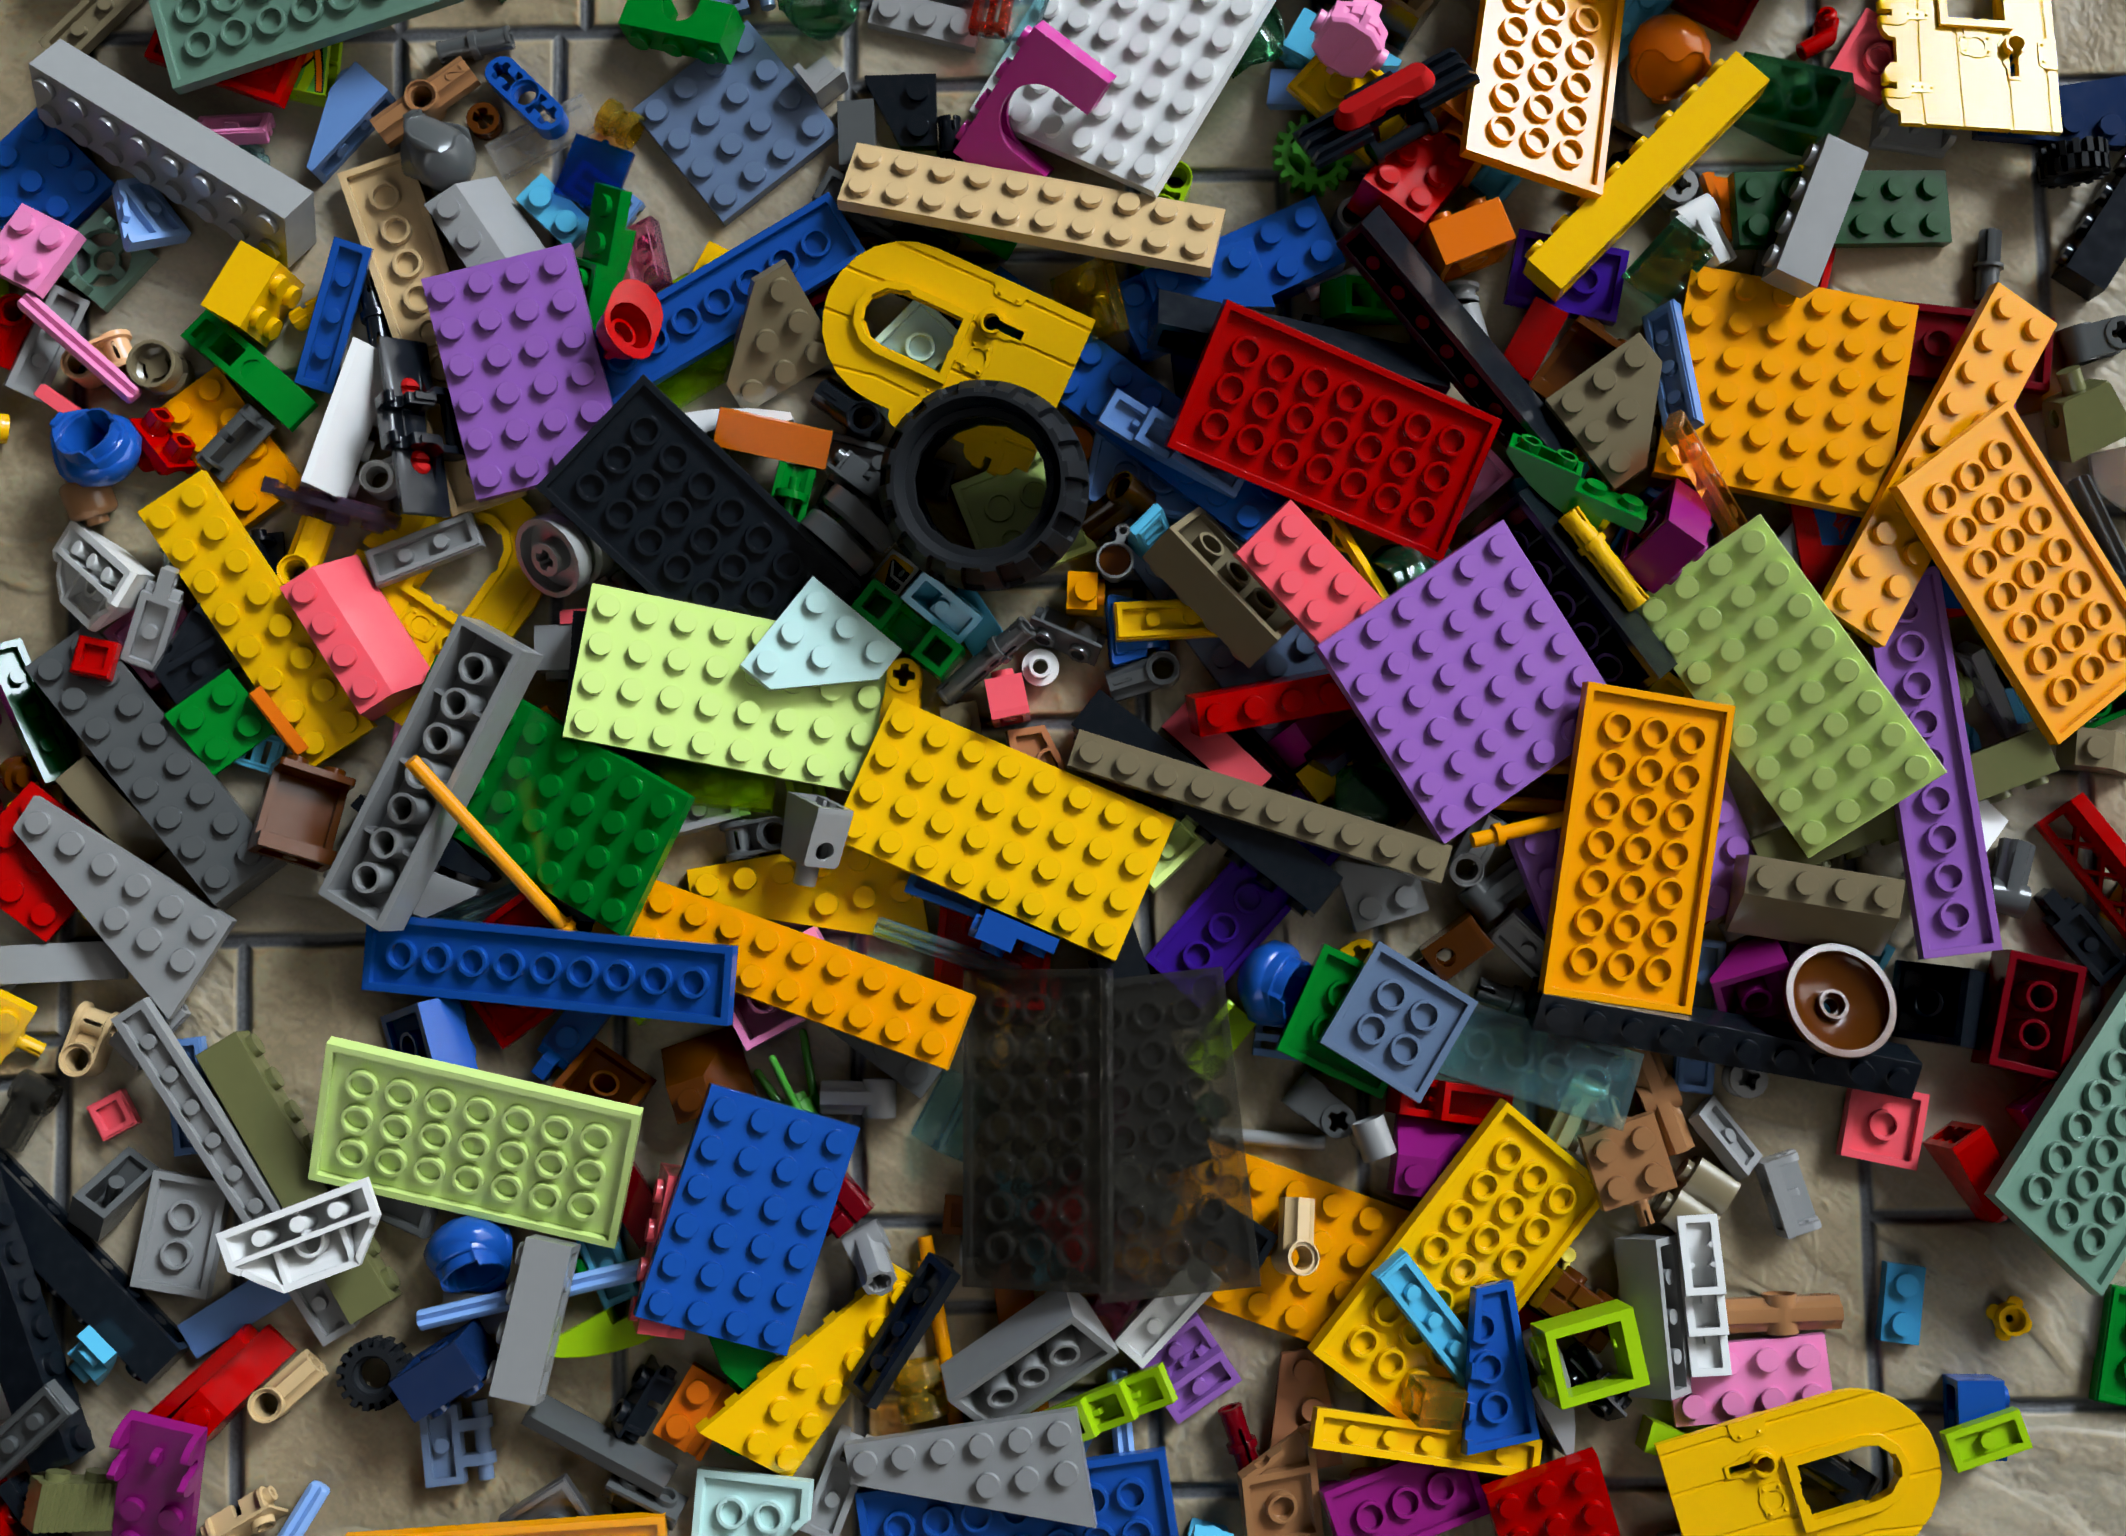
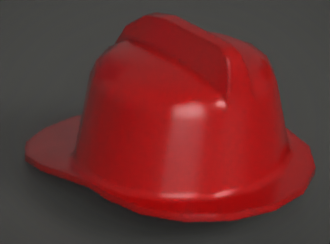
M626 279L619 282L613 289L605 311L596 325V335L604 349L603 358L606 360L612 358L643 360L651 355L662 327L663 311L656 293L647 284L637 279Z

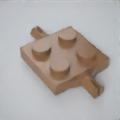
M1614 1095L1605 1096V1098L1598 1099L1605 1122H1602L1594 1130L1576 1135L1600 1209L1607 1212L1624 1205L1633 1206L1638 1225L1640 1227L1648 1226L1647 1223L1651 1225L1655 1223V1219L1653 1218L1648 1200L1652 1199L1656 1194L1678 1187L1653 1112L1647 1111L1632 1117L1620 1116Z

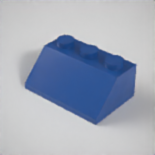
M435 998L380 1017L388 1049L478 1069L476 1048L470 1040L466 1025V1011L459 999Z

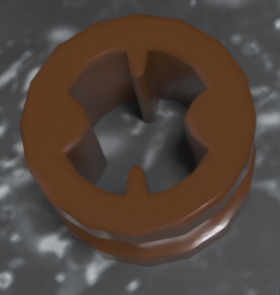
M481 102L473 105L468 110L466 116L467 125L478 139L491 141L499 137L503 131L504 123L501 115L492 104ZM488 114L493 123L491 125L487 123L488 128L482 129L477 121L479 118L484 120L482 116Z

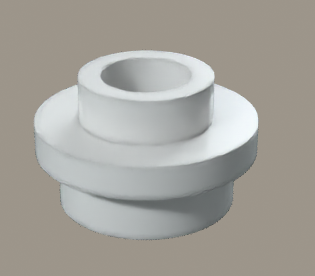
M1034 649L1022 661V674L1026 681L1034 686H1047L1055 681L1058 676V659L1047 649ZM1040 660L1048 665L1047 671L1042 674L1036 673L1033 669L1034 663Z

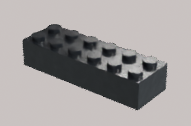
M1530 485L1518 492L1465 534L1470 541L1496 522L1504 520L1607 685L1645 690L1677 665L1676 661L1638 611L1635 609L1628 612L1620 598L1609 587L1594 565L1585 555L1581 556L1578 553L1577 549L1579 547L1558 522L1563 513L1540 496Z

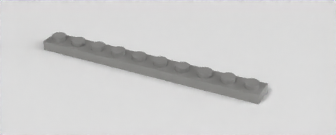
M143 998L110 1019L242 1223L283 1209L251 1152L151 998ZM324 1279L288 1292L323 1347L361 1323L359 1320L351 1325L349 1324Z

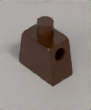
M1467 910L1419 947L1423 957L1415 963L1435 976L1438 975L1440 979L1446 982L1495 946ZM1443 948H1449L1454 952L1453 957L1447 961H1441L1437 958V953Z

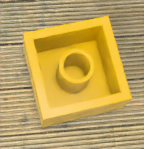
M240 240L202 301L201 306L223 323L228 324L232 329L266 348L270 341L276 339L283 327L282 321L289 310L296 307L301 300L302 289L305 285L279 261Z

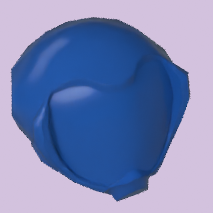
M91 408L65 413L58 412L49 423L52 430L50 432V442L54 463L59 475L68 483H77L82 487L113 486L128 477L139 463L142 437L131 421L123 416L112 414L103 408Z
M1278 940L1264 943L1256 947L1245 958L1240 967L1237 992L1248 1020L1257 1025L1276 1026L1286 1024L1312 965L1301 959L1298 950L1292 944Z
M463 1216L448 1221L434 1231L425 1247L423 1255L426 1265L433 1275L439 1279L443 1291L450 1293L466 1291L492 1293L501 1291L507 1286L506 1279H508L510 1273L513 1237L508 1226L476 1217Z

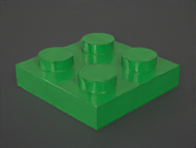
M229 668L164 714L214 776L276 732L254 702L248 697L247 690Z

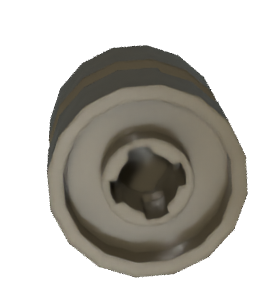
M155 339L143 340L136 344L128 354L126 367L130 378L158 398L169 401L195 382V370L191 362L162 341Z

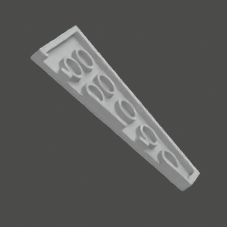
M33 796L12 829L168 1020L175 1018L238 920L41 796Z
M1077 1406L846 1441L843 1445L850 1485L1097 1528L1098 1523Z

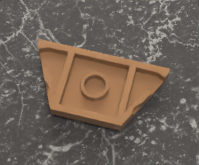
M1309 1423L1297 1428L1237 1472L1243 1536H1324L1321 1501L1318 1492L1319 1480L1316 1449L1308 1446Z

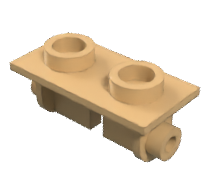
M270 1485L266 1488L260 1486L237 1500L241 1515H237L234 1505H229L205 1519V1524L200 1527V1532L202 1536H251L273 1528L276 1525V1520L288 1514L289 1511L286 1508L275 1506L274 1501L278 1499V1494L273 1486Z

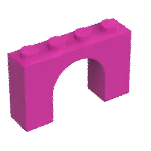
M1042 20L1033 28L1028 25L1023 30L1015 43L1020 49L1013 60L1007 57L995 74L1000 80L992 91L987 88L975 105V108L979 110L973 121L967 119L957 132L955 138L959 140V143L953 153L965 162L1049 177L1054 168L1024 146L1012 131L1008 110L1014 92L1023 85H1044L1058 92L1088 115L1096 108L1117 77Z

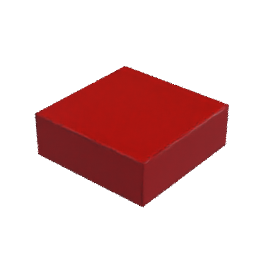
M79 635L69 672L76 676L112 682L122 645L118 642Z

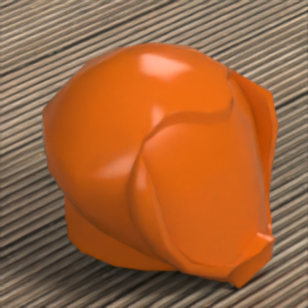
M1675 13L1654 15L1639 25L1628 45L1630 59L1628 70L1630 76L1642 93L1652 99V103L1669 104L1672 99H1677L1688 91L1691 86L1699 83L1706 77V73L1712 66L1709 60L1711 44L1704 28L1690 17Z

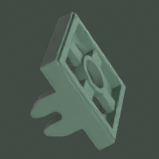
M100 207L78 230L87 239L81 248L91 255V267L80 276L76 262L77 252L62 275L108 313L159 258L149 249L130 252V266L126 272L122 268L121 254L125 250L122 244L118 221ZM100 233H110L118 236V239L111 246L98 247L91 240L94 235ZM104 252H112L116 259L114 266L107 271L99 270L97 267L99 255ZM100 276H114L118 279L112 285L103 287L93 286Z

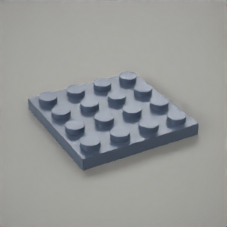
M748 20L744 22L745 29L731 65L717 62L715 64H707L696 59L631 110L636 119L725 227L838 139L837 127Z

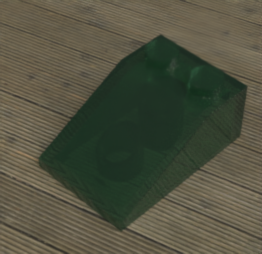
M1745 51L1743 57L1767 76L1770 81L1762 96L1732 126L1789 154L1803 156L1811 143L1816 144L1828 133L1838 138L1856 101L1853 73Z

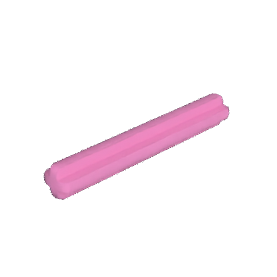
M27 292L17 301V307L127 404L134 403L141 396L142 389L37 296Z

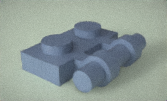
M487 1398L471 1401L472 1416L462 1417L461 1401L451 1402L452 1406L435 1419L431 1420L427 1415L419 1420L425 1488L465 1484L469 1480L467 1467L478 1466L480 1481L495 1478L494 1463L497 1462L496 1448H492L490 1427L494 1426L493 1413L488 1412ZM474 1430L476 1451L466 1452L464 1431Z

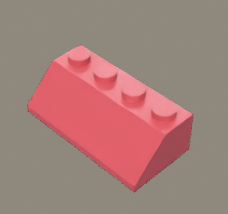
M357 554L313 566L279 587L360 715L375 721L420 692L430 666L382 591L376 587L373 577Z

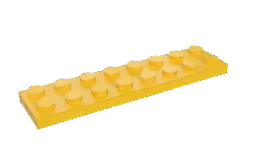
M200 470L137 512L172 565L179 569V575L197 602H200L201 608L255 688L260 685L309 747L300 754L309 760V765L318 767L378 727L374 721L359 714L279 587L283 586V584L207 471Z

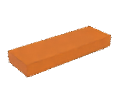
M720 406L713 441L721 448L825 470L833 431Z

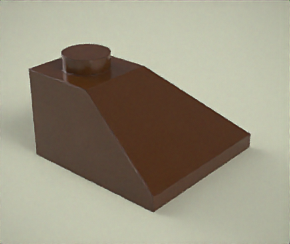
M733 1025L661 1049L666 1089L678 1125L698 1118L709 1082L758 1096L740 1038Z

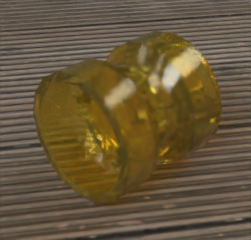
M610 98L598 111L594 121V130L604 137L611 136L615 138L617 145L630 150L637 144L645 129L640 120L645 122L646 119L635 111H626L622 103L614 98Z

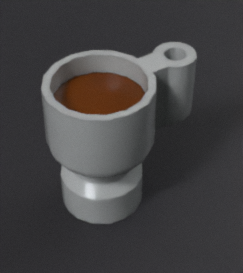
M1120 523L1116 526L1115 541L1105 543L1096 554L1097 571L1109 583L1123 581L1130 575L1133 569L1134 556L1132 550L1125 544L1128 540L1130 528L1126 523Z

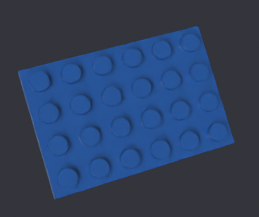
M709 1082L633 1311L634 1316L787 1356L860 1127Z

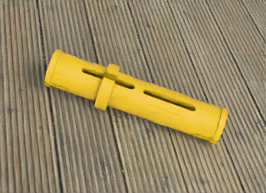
M1579 506L1574 507L1558 520L1579 547L1577 549L1578 553L1581 556L1585 555L1594 565L1609 587L1620 598L1628 612L1635 610L1649 599V595L1640 587L1625 565L1611 550L1605 541L1607 538L1602 531L1598 532Z

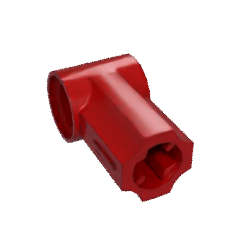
M15 293L5 294L0 297V367L9 371L33 323L25 313L17 321V314L20 311L17 307V301L23 296Z

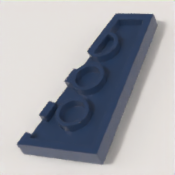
M2126 75L2059 86L2063 133L2060 136L1972 131V140L2046 146L2051 143L2058 144V141L2064 139L2071 141L2075 137L2083 139L2086 136H2093V138L2099 136L2108 140L2109 151L2119 152L2126 147Z

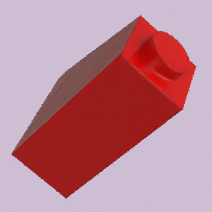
M1952 1120L1922 1142L1977 1219L1991 1223H2000L2009 1218L1984 1195L2004 1162L1983 1125Z

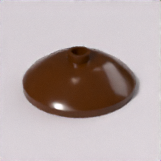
M1837 943L1817 945L1800 954L1786 972L1783 983V1003L1787 1017L1797 1034L1818 1052L1837 1059H1857L1877 1051L1891 1036L1897 1018V1003L1893 987L1881 967L1862 951ZM1823 1003L1830 1007V1013L1826 1011Z

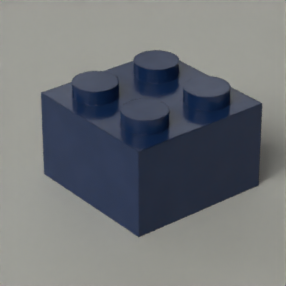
M478 1318L472 1319L413 1356L388 1384L414 1423L427 1415L432 1420L452 1406L450 1402L459 1395L466 1399L485 1385L483 1381L487 1379L491 1362L497 1360L499 1349L490 1335L487 1334Z

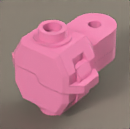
M1337 0L1328 12L1323 9L1319 11L1310 26V30L1315 32L1311 47L1319 61L1327 66L1325 70L1327 73L1332 75L1336 72L1343 77L1363 78L1367 71L1371 69L1376 72L1379 71L1389 55V51L1384 48L1388 31L1379 17L1382 9L1380 3L1375 0Z

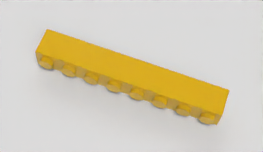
M1735 51L1726 61L1722 58L1717 60L1705 75L1708 79L1700 87L1697 84L1691 86L1680 100L1682 105L1674 113L1670 109L1665 112L1654 126L1656 131L1649 138L1644 135L1639 138L1628 152L1631 156L1623 164L1617 161L1605 173L1602 196L1598 199L1581 197L1576 204L1579 208L1571 216L1567 213L1561 216L1551 228L1553 234L1545 242L1539 239L1524 256L1527 262L1523 274L1555 303L1762 96L1770 79L1739 52Z

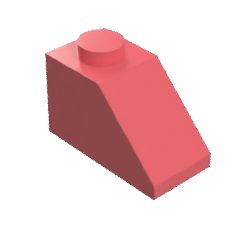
M1013 668L991 672L992 678L984 679L994 728L1031 721L1022 672L1014 674Z

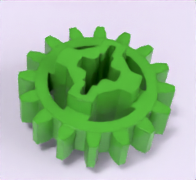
M1301 115L1299 126L1289 121L1286 126L1287 133L1279 131L1277 134L1276 142L1279 145L1273 146L1272 156L1278 159L1274 160L1272 168L1273 171L1282 170L1279 183L1282 184L1289 180L1292 183L1290 187L1292 194L1298 188H1302L1304 198L1309 197L1311 190H1316L1318 196L1323 197L1326 186L1336 191L1339 186L1338 179L1346 180L1349 171L1345 167H1351L1353 156L1347 155L1317 170L1314 164L1313 167H1310L1311 160L1292 135L1300 127L1310 123L1305 115ZM1323 171L1329 172L1324 176L1317 177V175H1319Z

